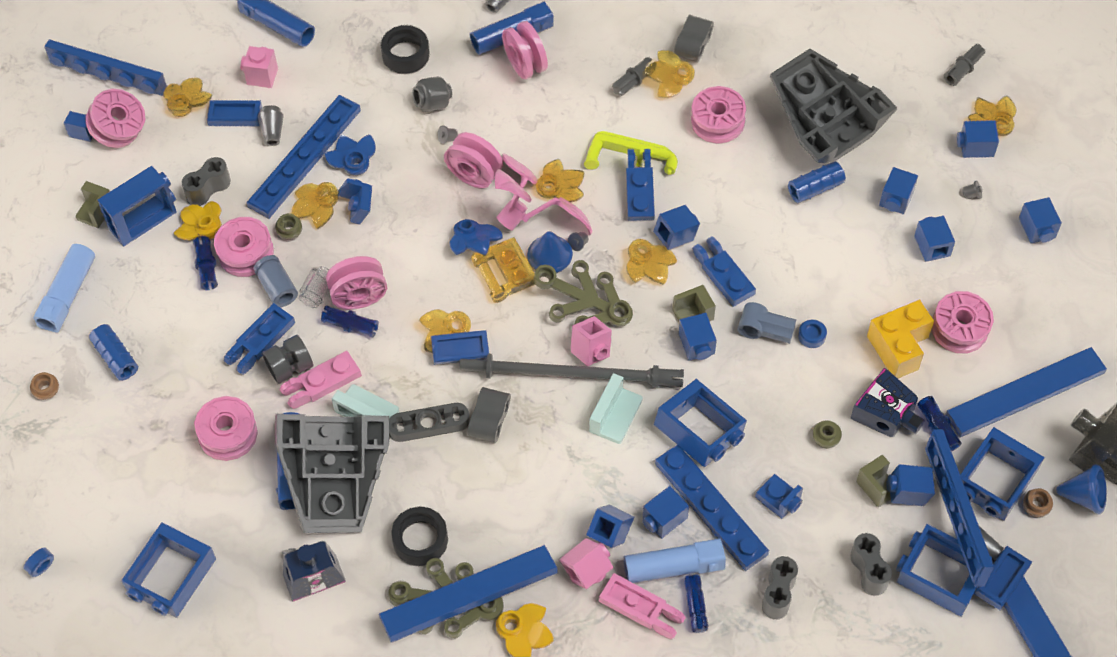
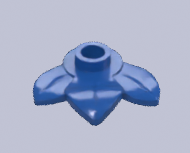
M370 134L364 136L358 143L345 135H340L336 144V150L326 152L325 158L331 166L343 168L351 175L363 174L369 168V159L375 154V141Z
M465 219L455 224L454 236L450 240V248L455 255L463 253L467 248L486 255L489 250L490 241L501 240L503 235L493 225L478 224L474 220Z

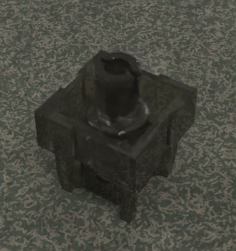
M1117 402L1099 418H1096L1087 409L1083 408L1070 425L1085 437L1069 458V461L1082 471H1086L1097 464L1103 469L1105 478L1117 485Z

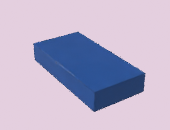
M210 100L207 117L208 126H260L258 114L262 108L261 100Z
M486 330L431 336L434 365L460 362V359H487L489 347Z
M1006 545L993 564L994 569L986 585L978 586L974 594L998 610H1001L1030 568L1032 561Z

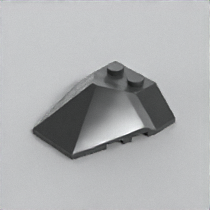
M808 49L772 72L770 78L802 147L817 163H832L871 138L896 112L897 107L877 87L872 86L871 88L859 81V77L851 73L849 75L837 68L838 64L814 50Z
M275 414V445L303 533L362 532L373 498L371 495L375 482L379 479L381 473V463L389 447V416L361 415L356 417L306 416V414Z

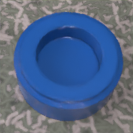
M807 320L799 328V341L808 348H818L826 340L827 329L818 320Z
M41 548L28 558L24 564V570L30 576L37 577L51 566L54 555L47 548Z

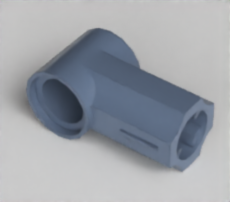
M749 302L744 306L737 330L746 338L758 339L763 336L790 344L797 319L768 312V309L762 304Z

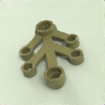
M583 260L575 261L571 270L572 275L579 279L583 290L556 278V271L550 265H541L535 270L533 280L537 287L541 289L552 288L577 300L563 305L554 304L549 312V318L553 322L560 323L567 315L591 308L602 312L593 316L603 324L609 322L614 326L622 327L631 321L633 310L628 302L619 299L613 285L614 279L611 273L601 272L596 280L597 287L604 290L608 301H605L598 297L588 273L589 266ZM576 267H582L585 271L578 272ZM546 277L549 281L543 282L540 280V278ZM606 278L609 283L604 284L600 279ZM559 310L562 315L556 316L553 311ZM614 312H621L623 317L616 316ZM581 315L576 318L574 325L593 316Z
M432 558L427 562L426 570L428 576L435 579L441 588L453 583L444 570L442 560ZM467 562L458 564L455 569L458 581L474 574L472 565ZM433 565L441 567L437 572L431 571L430 568ZM463 569H467L470 571V573L467 576H461L459 574V572ZM396 581L389 587L388 595L390 602L394 606H398L432 591L411 588L410 584L405 581ZM399 588L406 590L402 595L395 594V591ZM502 597L492 600L494 605L491 608H486L482 604L471 609L460 619H448L444 624L445 634L449 638L455 639L461 636L463 630L480 619L490 621L498 618L504 609ZM455 624L459 626V629L455 632L448 630L450 625ZM435 625L418 631V633L428 634Z

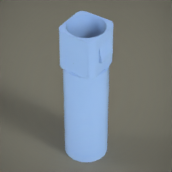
M73 244L70 247L46 296L43 297L33 317L39 328L56 333L59 332L69 312V308L95 259V253L90 248L81 244Z
M721 539L695 542L693 545L624 556L626 578L632 583L692 573L701 574L725 570L726 562Z

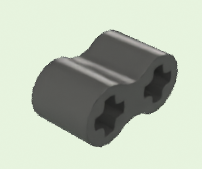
M689 14L683 30L676 41L674 55L699 62L705 46L711 37L714 22Z
M212 157L206 160L200 170L190 172L182 179V187L188 203L199 206L206 204L212 194L227 189L231 183L227 164L219 157Z
M482 387L469 422L468 436L496 443L509 409L511 394Z
M862 533L854 541L850 558L852 563L861 572V586L863 590L869 595L878 596L887 590L892 570L889 564L881 557L879 539L873 534Z
M788 556L776 558L771 565L769 573L770 585L766 588L762 602L764 614L771 619L778 620L787 615L792 595L790 590L795 584L798 566ZM780 573H786V577L780 576ZM774 599L780 600V603L775 604L773 603Z

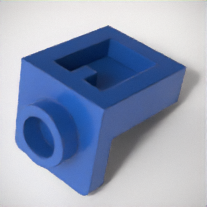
M348 178L338 190V196L350 199L348 204V210L351 211L350 222L360 225L370 213L372 185L357 179Z
M774 474L756 492L755 498L783 519L788 512L793 514L803 502L801 499L803 488L800 485L793 488Z

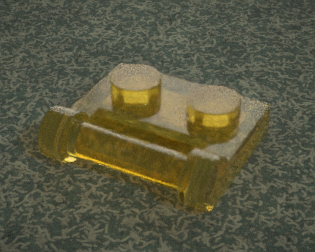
M515 237L490 246L486 255L476 252L471 256L474 267H478L491 291L490 296L495 303L505 300L511 294L535 285L533 280L535 273ZM489 260H495L507 283L499 285L487 263Z

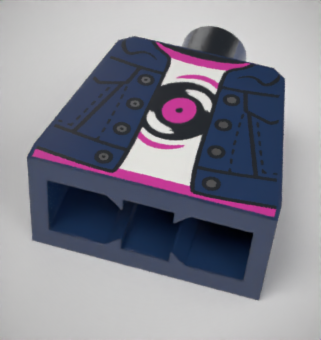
M883 368L855 403L851 415L852 420L889 437H894L902 426L917 434L925 422L923 418L913 413L918 401L917 395L886 368Z
M325 541L312 545H303L298 550L287 553L284 556L283 577L292 602L346 582L336 554Z

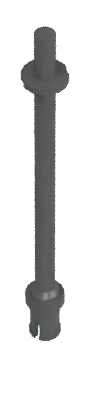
M488 353L487 360L460 359V370L486 371V378L489 379L492 376V372L610 379L614 373L623 377V380L645 381L652 385V388H657L658 385L683 387V379L672 377L684 378V369H661L658 365H653V368L648 370L493 361L491 353Z

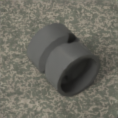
M299 335L283 341L282 347L275 345L262 352L263 359L277 384L292 378L295 371L300 374L314 366L311 356ZM287 353H290L294 360L291 364L285 355Z

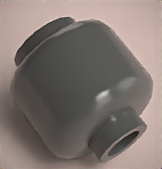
M439 76L419 80L412 91L415 105L425 112L446 108L453 94L450 84H447Z

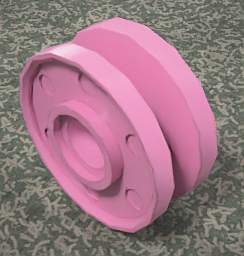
M523 21L518 23L517 31L513 28L503 30L502 39L508 59L522 79L532 77L533 69L537 73L546 71L548 60L544 46L536 30L529 22Z
M715 86L700 91L694 98L691 107V123L698 137L707 142L718 144L729 142L742 133L746 119L745 100L738 92L728 87Z
M108 89L99 93L94 98L86 114V126L90 135L99 143L108 147L121 148L131 144L137 138L145 123V110L141 102L133 94L121 89Z
M460 133L453 141V145L444 154V161L448 169L464 183L477 188H487L494 180L497 170H501L503 167V159L494 146L484 138L473 133Z
M238 217L229 220L215 234L214 247L221 267L229 274L237 277L255 275L256 273L253 268L256 262L265 256L274 255V246L268 228L258 219Z
M356 256L345 259L335 264L328 270L326 275L332 303L338 308L346 310L368 307L378 302L388 289L381 263L377 259L368 256Z
M955 291L945 295L938 302L933 315L934 323L931 331L937 343L946 350L955 353H970L978 350L986 342L994 323L993 311L988 303L979 295L968 291Z
M223 396L210 400L198 411L194 422L199 445L207 455L217 460L229 461L247 454L254 446L258 435L252 409L246 402L237 397ZM225 426H232L229 430H221Z

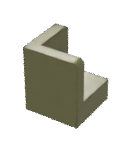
M86 181L81 187L85 202L77 212L76 219L99 229L105 218L97 200L109 193L110 190Z
M704 285L673 297L672 311L678 321L702 313H707L709 321L714 320L716 305Z
M883 454L862 467L856 480L857 484L878 508L891 500L890 492L886 488L887 477L889 476L887 471L890 462Z

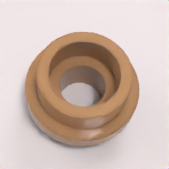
M46 372L36 374L30 384L32 395L40 400L52 398L59 390L57 378ZM49 385L47 388L42 389L43 386Z
M1036 488L1025 494L1023 506L1030 515L1044 517L1051 512L1053 500L1046 490ZM1033 501L1040 502L1042 507L1034 505Z

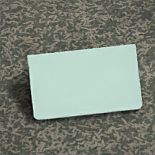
M612 374L590 417L589 432L617 444L622 443L643 401L641 395L623 388V377Z
M352 384L346 393L337 390L332 397L334 411L344 417L369 415L389 416L390 418L392 415L399 413L398 406L355 384Z

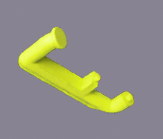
M599 131L594 135L586 160L584 161V167L593 170L599 167L598 156L602 148L628 154V149H634L635 156H638L636 166L642 167L644 149H650L652 158L666 161L664 171L668 175L675 173L678 164L676 155L663 145L606 131Z

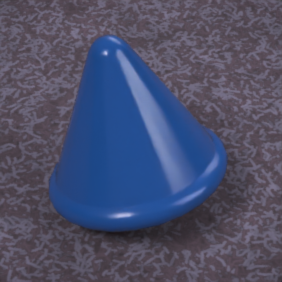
M551 231L534 240L527 252L528 261L535 270L541 265H550L555 269L556 273L567 268L573 256L570 244Z
M1097 464L1093 465L1090 469L1060 484L1056 488L1057 494L1094 511L1098 515L1103 513L1107 501V486L1103 469Z

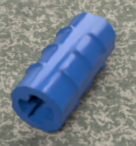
M834 161L789 181L788 190L796 203H800L845 183V173L841 165Z
M103 324L92 330L89 339L116 378L123 381L133 376L138 371L139 366L110 325Z

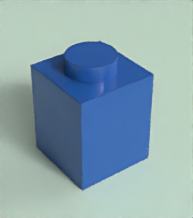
M996 120L964 121L961 132L957 133V147L962 149L963 158L995 156L999 144Z
M893 167L883 189L879 206L891 212L905 214L914 193L918 175Z
M1050 197L1024 203L1019 216V220L1031 244L1040 241L1045 243L1056 238L1062 224Z
M685 204L659 214L653 232L666 249L670 250L694 241L700 222Z
M945 216L926 217L918 221L914 237L925 262L950 257L955 240Z
M707 313L680 319L678 334L688 360H704L714 355L717 339Z
M899 464L887 477L886 488L890 492L891 503L925 506L935 495L932 467Z
M668 486L643 506V524L651 533L656 532L662 539L688 519L689 505L671 486Z
M610 504L596 509L586 535L611 548L624 544L634 516Z

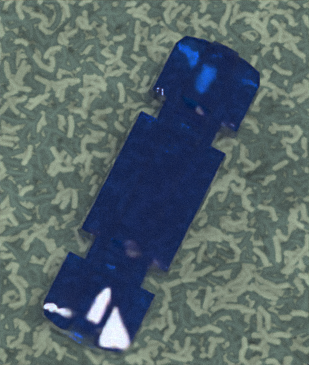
M698 574L687 575L684 583L687 591L686 596L691 617V628L694 633H703L708 630V620L703 590L701 588V577Z

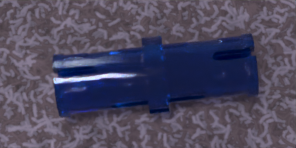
M201 236L202 244H200L197 237L193 240L196 253L194 263L199 271L200 288L210 290L209 282H211L212 289H215L218 286L214 269L216 267V259L212 256L210 238Z
M328 305L324 307V310L327 312L322 311V323L342 327L345 332L350 333L352 330L374 337L376 332H373V330H378V320L359 316L355 311L349 310L346 312Z
M927 396L921 399L917 406L929 423L928 428L931 433L934 429H943L951 452L959 448L962 442L953 431L949 417L941 412L934 397Z

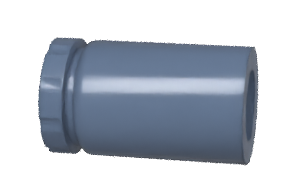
M269 255L256 262L253 270L272 303L279 307L291 304L297 298L298 291L278 257Z

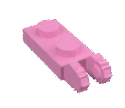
M345 351L299 375L298 378H291L283 383L279 390L286 396L304 388L305 391H300L289 398L288 404L294 409L310 401L314 402L362 375L349 352Z
M613 573L599 596L600 603L651 630L653 628L658 634L668 639H673L677 632L673 627L658 619L660 614L662 613L666 618L679 624L683 623L686 618L681 611L667 604L666 600Z

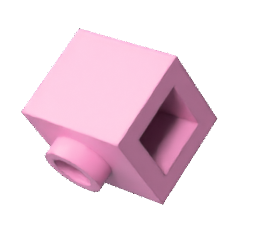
M249 46L246 56H243L241 59V71H244L247 85L272 88L278 71L274 49Z
M595 316L573 325L571 353L587 366L610 357L612 330Z
M587 538L559 559L572 582L585 589L602 581L606 573L614 568L608 559L610 557L608 549L601 542L596 543Z

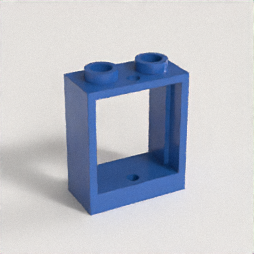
M152 165L97 200L109 230L123 247L177 213L174 205L176 198L169 189L171 183L168 177L163 172L158 173ZM155 193L154 197H152L145 203L141 204L134 210L130 211L126 215H122V213H124L131 207L135 206L142 200L146 199L147 197Z
M695 379L658 408L654 425L700 465L706 467L712 461H719L731 445L735 447L743 440L745 436L743 431L747 420L698 379ZM694 406L726 432L710 446L678 420Z
M993 427L960 474L969 501L982 507L990 516L998 517L1005 521L1038 472L1045 457ZM988 452L1025 473L1007 502L970 480Z
M161 522L121 581L127 590L126 595L138 603L145 601L151 604V608L163 616L170 614L178 618L215 562L216 557L212 547ZM166 547L196 561L171 601L141 586Z
M926 524L922 533L915 532L909 544V547L913 549L909 557L903 554L896 567V571L900 572L896 583L962 617L978 587L974 586L970 574L959 595L956 596L911 572L925 545L967 566L958 540Z

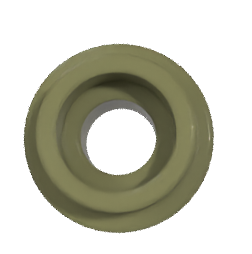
M293 214L280 216L275 225L276 233L283 239L296 238L302 232L301 220Z
M828 420L817 423L813 430V438L822 448L836 446L842 437L841 428L835 422ZM823 431H829L832 435L827 436Z

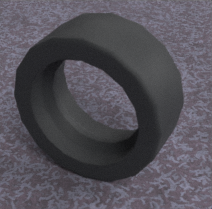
M400 25L387 31L381 40L384 64L391 71L399 74H410L422 69L428 62L430 55L429 41L426 34L420 28L412 25ZM403 42H412L420 47L418 52L407 57H400L391 53V49L394 46Z
M422 506L409 508L400 513L393 523L391 535L394 550L404 562L410 565L424 566L432 558L440 559L446 551L448 544L446 522L440 513ZM420 522L429 523L437 530V539L432 546L423 550H413L406 547L402 536L407 527Z

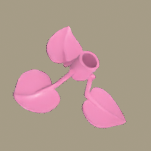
M504 153L501 155L503 162L520 174L522 180L520 185H518L505 172L497 170L495 173V189L506 190L514 194L512 200L507 203L496 217L501 224L513 231L521 220L527 222L532 216L551 205H558L579 219L586 226L589 235L592 234L591 225L585 214L577 206L562 197L559 199L553 198L526 214L525 211L528 208L518 199L520 197L530 203L532 199L523 188L528 180L535 185L538 180L526 166Z

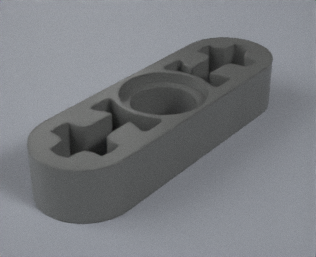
M450 403L396 413L389 418V436L394 441L405 442L459 432L466 429L469 425V411L462 403ZM454 413H458V414H459V416H460V421H455V420H454V418H453V414H454ZM440 415H444L445 424H442ZM425 417H433L437 421L431 428H425L420 423ZM412 420L416 422L417 429L413 430ZM403 423L404 431L398 432L397 424Z

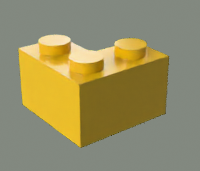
M919 299L872 319L867 338L886 368L899 379L919 370L924 352L918 345V342L929 338L934 320Z

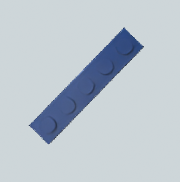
M50 39L44 46L50 63L58 67L64 66L82 74L87 73L97 76L102 80L120 83L125 87L141 89L148 94L154 93L164 96L168 89L162 72Z
M676 445L655 459V465L718 539H721L724 547L745 572L769 555V549L682 448Z

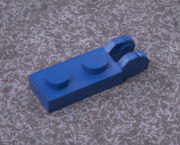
M628 149V168H626L628 221L654 220L653 167H651L650 149H644V167L634 168V149Z
M711 236L706 240L708 248L714 254V257L710 259L706 250L700 244L692 247L694 255L702 264V269L733 307L756 294L754 285L725 250L723 251L721 244L715 237Z
M273 303L236 340L237 343L224 356V362L232 365L242 356L243 351L247 352L248 354L237 365V371L243 375L246 374L254 366L256 360L262 357V352L271 348L295 324L294 317Z

